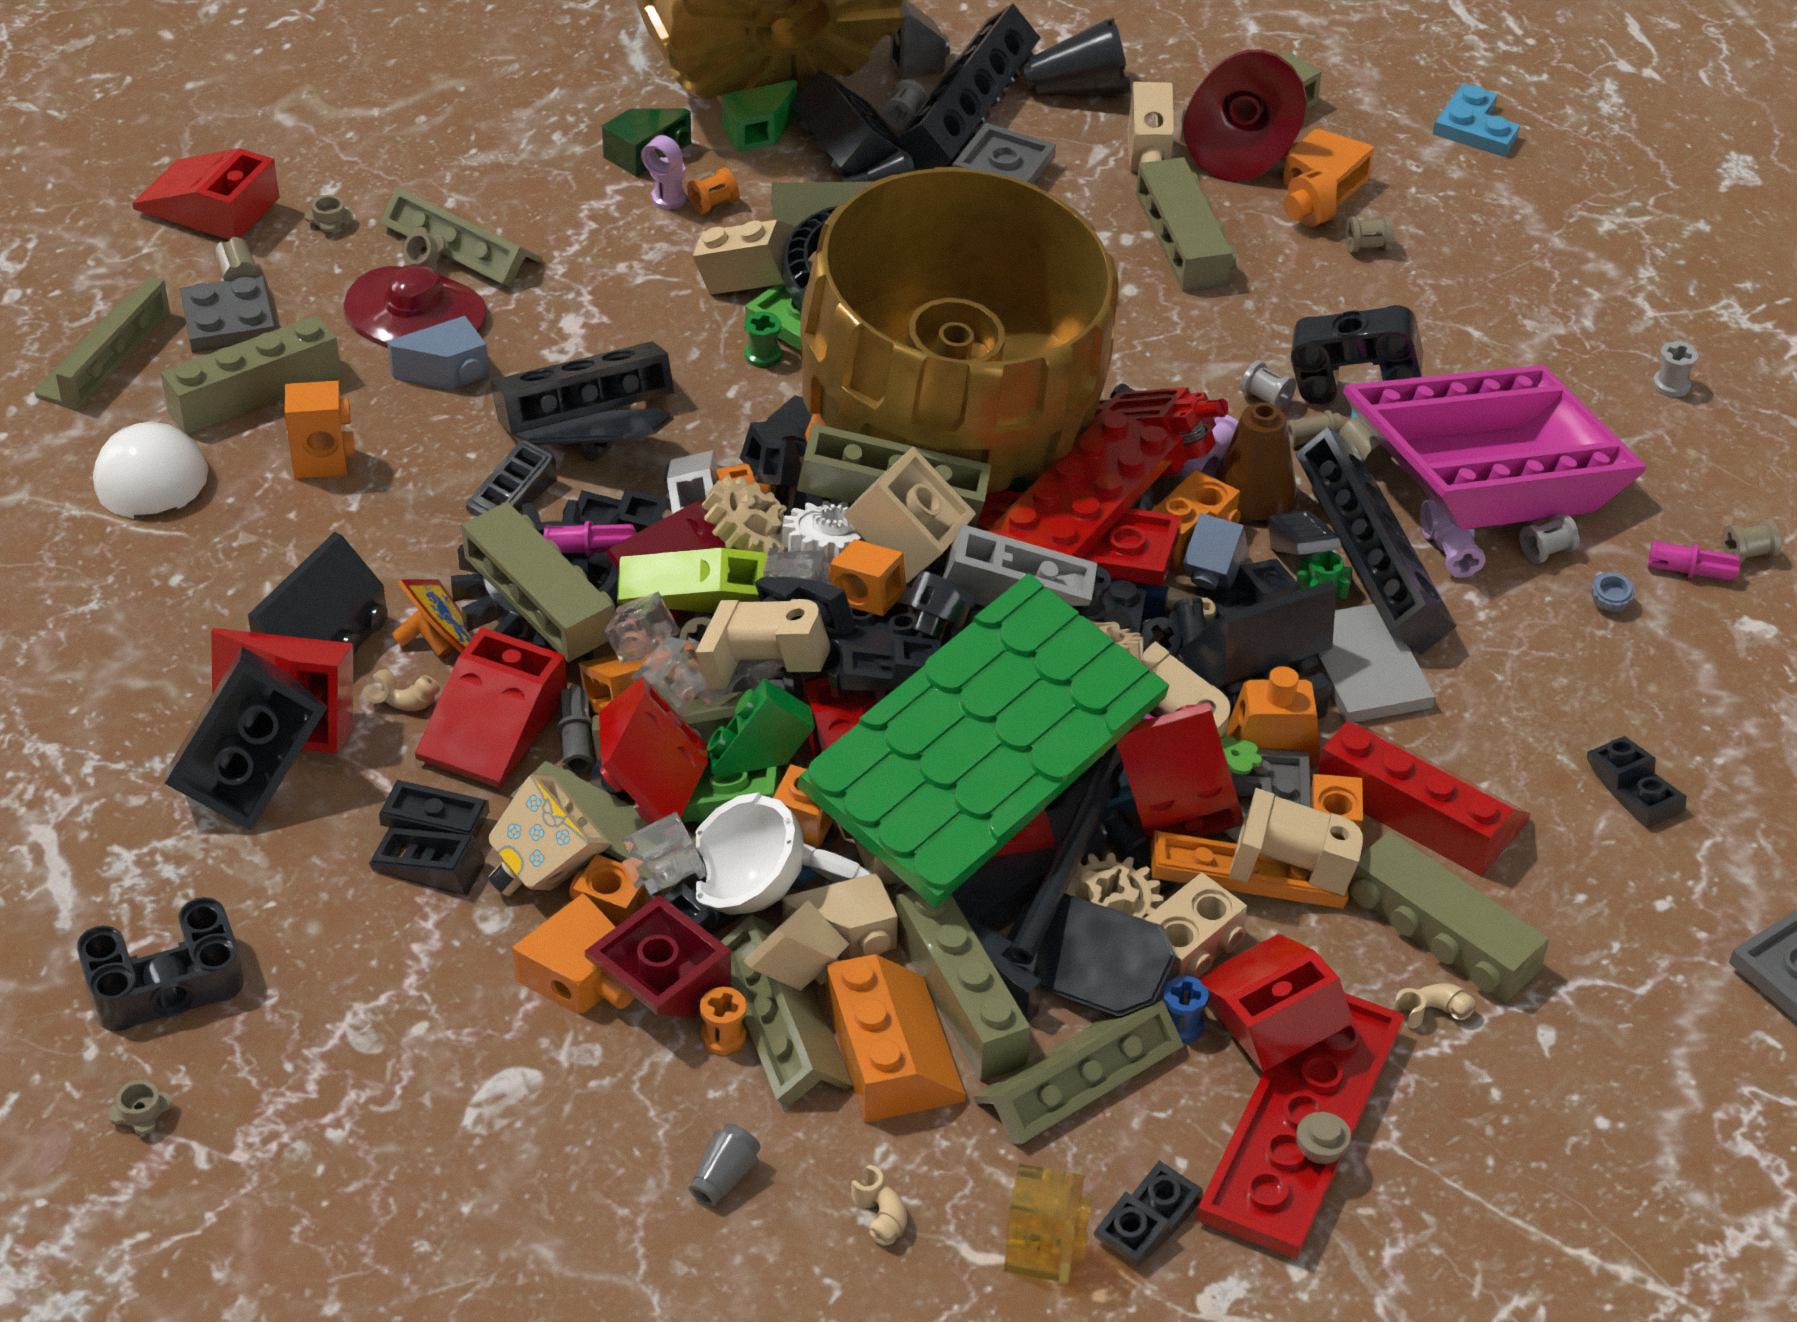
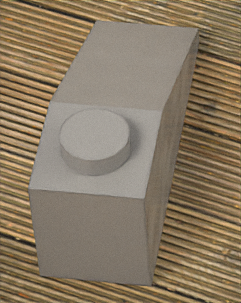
M961 524L947 555L943 578L952 581L955 588L975 595V604L988 606L1026 574L1030 573L1043 583L1046 589L1049 588L1070 606H1089L1092 601L1097 563Z

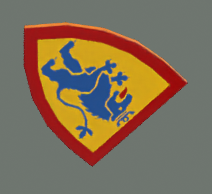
M400 579L397 583L418 611L392 632L394 639L400 645L406 646L421 633L438 657L446 655L454 647L462 653L474 637V632H467L463 627L462 611L453 602V598L439 579Z

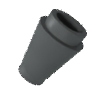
M726 1124L722 1131H715L693 1178L694 1181L689 1186L690 1193L701 1203L711 1207L716 1206L718 1201L758 1163L757 1154L761 1149L758 1140L748 1131L734 1124Z

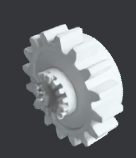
M823 501L822 506L819 507L806 503L805 510L793 508L791 509V516H784L782 547L788 548V555L793 556L798 564L813 571L829 573L830 563L834 557L839 555L854 539L867 541L858 536L851 524L843 517V514L849 509L847 502H842L835 506V504H831L829 501Z

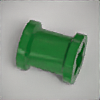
M760 311L748 315L744 321V330L748 334V345L745 347L744 357L752 366L760 368L772 367L781 360L782 349L778 344V335L782 329V322L774 313Z

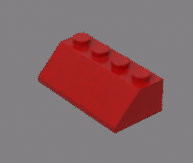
M1347 721L1322 747L1318 774L1362 778L1364 814L1482 877L1530 819L1531 813L1366 726Z

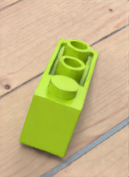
M713 548L620 557L617 603L715 613L721 600L761 602L754 582L761 577H767V553Z

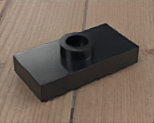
M397 780L379 813L380 826L473 835L477 838L490 812L489 800Z

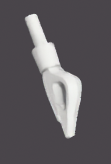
M805 843L803 845L802 865L811 867L812 870L828 880L842 882L872 874V871L860 867V864L826 850H816V848Z

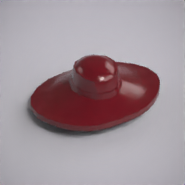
M1244 50L1222 60L1207 74L1188 103L1184 115V141L1191 156L1200 167L1214 177L1232 182L1251 180L1267 172L1289 150L1304 123L1307 106L1304 82L1290 63L1278 54L1266 50Z
M417 264L405 265L403 267L385 266L368 271L358 277L347 290L343 304L346 321L352 329L367 340L385 348H388L387 341L462 316H466L479 333L486 320V305L483 298L477 292L457 281L439 275L438 272L426 266Z

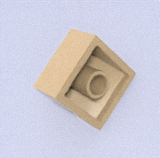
M780 220L750 221L744 225L726 228L713 227L707 231H702L692 257L709 294L713 295L784 284L782 268L785 247L790 234L797 226Z
M912 446L843 514V517L851 524L855 533L868 543L903 552L906 583H908L948 548L955 539L961 524L967 525L976 513Z

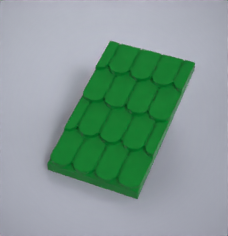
M1028 573L974 616L973 622L931 655L921 669L861 716L856 726L812 760L809 768L800 774L798 788L931 906L936 908L1164 700L1169 684L1154 672L1151 673L1147 666L1122 646L1115 644L1112 638L1083 615L1080 616L1078 611L1049 588L1046 589L1043 583Z

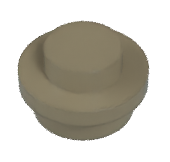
M1315 1112L1305 1116L1300 1121L1296 1138L1302 1153L1309 1160L1320 1164H1328L1336 1161L1348 1150L1351 1132L1348 1125L1340 1117L1328 1112Z

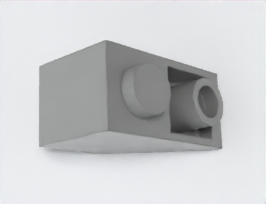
M714 450L670 461L667 484L672 514L696 501L706 499V494L718 481L715 472L718 467Z

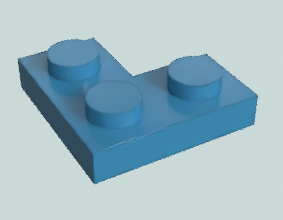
M1462 83L1436 119L1433 135L1505 157L1519 136L1520 124L1507 121L1500 116L1490 115L1496 107L1498 94L1486 91L1480 86Z

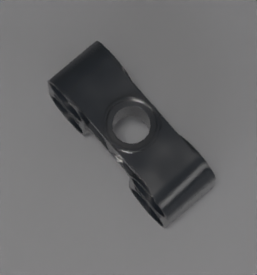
M1392 305L1386 308L1363 311L1350 310L1341 314L1318 317L1308 316L1300 319L1294 326L1291 363L1299 393L1308 403L1324 405L1335 399L1340 366L1372 362L1373 365L1380 366L1383 381L1422 377L1423 347L1416 317L1407 307Z
M208 897L196 898L187 902L179 912V923L183 942L178 943L179 947L138 958L137 955L129 957L121 932L114 927L96 926L86 930L80 936L77 942L79 960L94 1014L101 1027L115 1032L123 1031L135 1025L159 1018L177 1016L187 1010L214 1002L227 1001L241 991L244 981L238 947L221 902Z

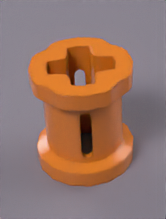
M726 167L718 169L716 175L702 181L694 179L687 184L689 200L693 208L700 215L709 213L711 207L725 201L733 203L739 199L740 192L737 181L732 172Z
M713 988L701 998L700 1013L705 1021L701 1029V1041L705 1044L707 1051L715 1055L725 1056L732 1052H738L746 1043L747 1030L743 1026L742 1019L745 1017L747 1004L745 997L733 988ZM728 1002L731 1003L732 1012H728ZM715 1030L719 1031V1041L716 1040Z

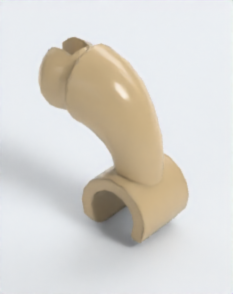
M383 669L377 671L373 678L383 685L384 691L379 690L375 685L369 684L364 688L363 693L364 697L372 703L384 701L396 709L418 711L427 708L435 701L434 697L440 691V687L435 679L423 675L416 680L414 685L405 690L396 689L397 680L390 671Z
M1440 983L1425 986L1419 990L1413 988L1400 990L1396 996L1394 1011L1412 1010L1408 1017L1407 1026L1415 1029L1422 1024L1426 1007L1439 1008L1446 1013H1451L1456 1020H1465L1474 1012L1476 1001L1472 996L1466 994L1464 988L1455 984Z
M869 1165L864 1168V1181L868 1186H863L855 1180L852 1181L851 1195L853 1202L861 1208H873L879 1205L877 1219L870 1223V1235L878 1244L888 1246L895 1242L896 1237L902 1236L907 1225V1212L899 1195L883 1183L881 1170L876 1166Z

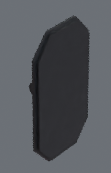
M660 409L602 411L517 432L515 439L520 442L526 440L533 445L581 443L584 457L588 461L593 462L612 448V442H624L656 434L672 422L674 417Z
M1065 893L1033 962L1028 965L1019 964L1011 959V962L1017 966L1026 967L1035 977L1042 980L1041 990L1121 1018L1156 1004L1177 956L1162 925ZM1033 901L1023 904L1006 938L1012 943Z

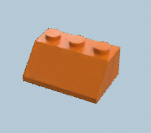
M877 954L826 964L825 1003L853 1084L852 1086L864 1123L966 1102L964 1088L923 976Z

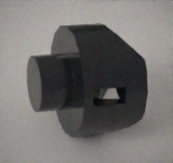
M922 571L918 574L905 602V605L919 612L912 628L941 641L948 625L964 630L975 605V595L955 588L952 581L927 571Z

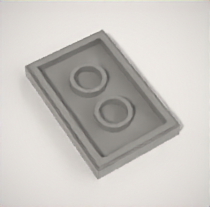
M1376 604L1335 610L1333 648L1317 659L1320 665L1318 667L1319 672L1332 683L1330 693L1345 723L1347 721L1354 723L1433 708L1435 695L1411 650L1405 642L1390 632Z

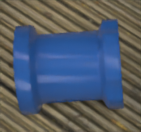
M1186 975L1177 976L1165 983L1162 991V1000L1167 1007L1182 1042L1190 1043L1197 1040L1204 1031L1205 1023L1201 1011L1207 1006L1209 993L1208 989L1198 978ZM1185 990L1189 991L1188 1003H1183ZM1179 1016H1184L1182 1029L1178 1028Z

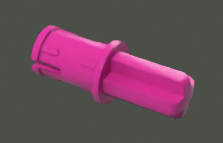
M586 521L584 525L579 526L546 525L543 537L547 541L553 540L561 553H585L587 557H593L594 552H606L610 547L636 534V530L631 524L593 525L592 521Z
M1652 540L1647 568L1686 573L1687 578L1691 579L1693 574L1733 581L1736 580L1739 574L1740 557L1733 554L1698 549L1699 544L1696 543L1689 547Z

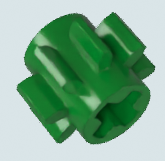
M1316 552L1310 557V560L1305 558L1300 560L1296 582L1301 586L1300 590L1333 581L1336 587V601L1338 597L1346 599L1351 584L1353 568L1343 567V559L1335 552Z

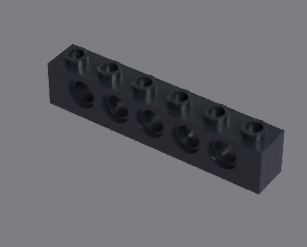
M1014 3L985 21L896 138L921 170L952 166V163L960 155L958 153L959 149L966 146L976 135L973 130L990 117L989 108L996 105L1005 96L1003 89L1019 77L1020 73L1017 70L1028 63L1030 57L1034 56L1032 50L1041 37Z
M1327 426L1295 455L1390 632L1423 654L1457 625L1358 448Z

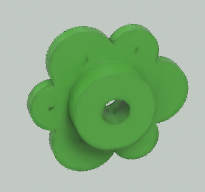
M1230 736L1221 738L1231 773L1246 775L1251 772L1252 767L1261 765L1262 757L1257 754L1258 747L1255 743L1248 740L1237 741Z

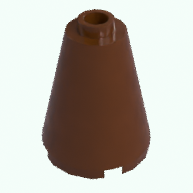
M1270 403L1253 404L1243 411L1213 477L1240 490L1238 510L1241 512L1239 524L1254 526L1255 520H1268L1271 515L1291 513L1296 506L1297 486L1286 416L1281 409Z

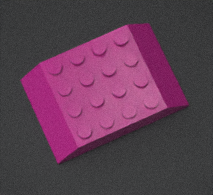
M1545 365L1345 385L1343 394L1359 420L1376 438L1377 443L1394 457L1400 464V467L1423 488L1425 494L1434 500L1450 517L1451 522L1461 530L1553 518V516L1560 513L1571 516L1595 512L1641 476L1647 467Z

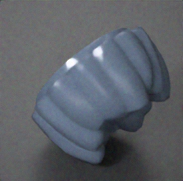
M1611 571L1599 574L1598 577L1593 579L1591 585L1594 603L1600 610L1621 612L1632 602L1635 594L1634 584L1630 582L1628 577Z

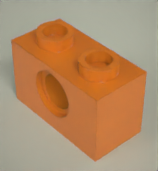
M339 381L285 384V419L294 479L347 476V458L355 457V442L353 431L345 432L344 425L351 424L349 398H341Z

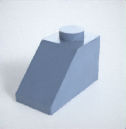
M466 316L387 341L390 372L394 379L451 390L489 377L487 345Z
M1200 513L1183 560L1186 577L1191 578L1190 581L1195 585L1205 589L1215 590L1217 586L1230 589L1236 579L1239 567L1245 565L1249 557L1244 525Z

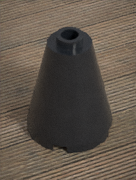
M1114 17L1105 19L1030 57V66L1023 67L1028 90L1035 88L1037 96L1110 95L1131 92L1129 77L1125 78L1124 74L1125 66L1127 65Z

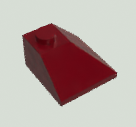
M660 895L656 896L585 950V958L657 1015L695 1018L700 1014L701 998L706 992L718 987L731 988V949Z

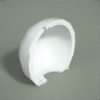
M152 421L137 423L123 428L112 435L102 447L95 462L93 473L94 490L101 505L113 514L134 519V515L157 514L177 507L179 510L196 498L205 485L208 465L196 441L181 430L169 424Z
M759 792L737 796L717 807L696 831V849L701 854L707 871L706 882H696V899L711 909L734 915L765 910L784 898L801 871L804 845L800 825L791 810L780 800L762 796Z

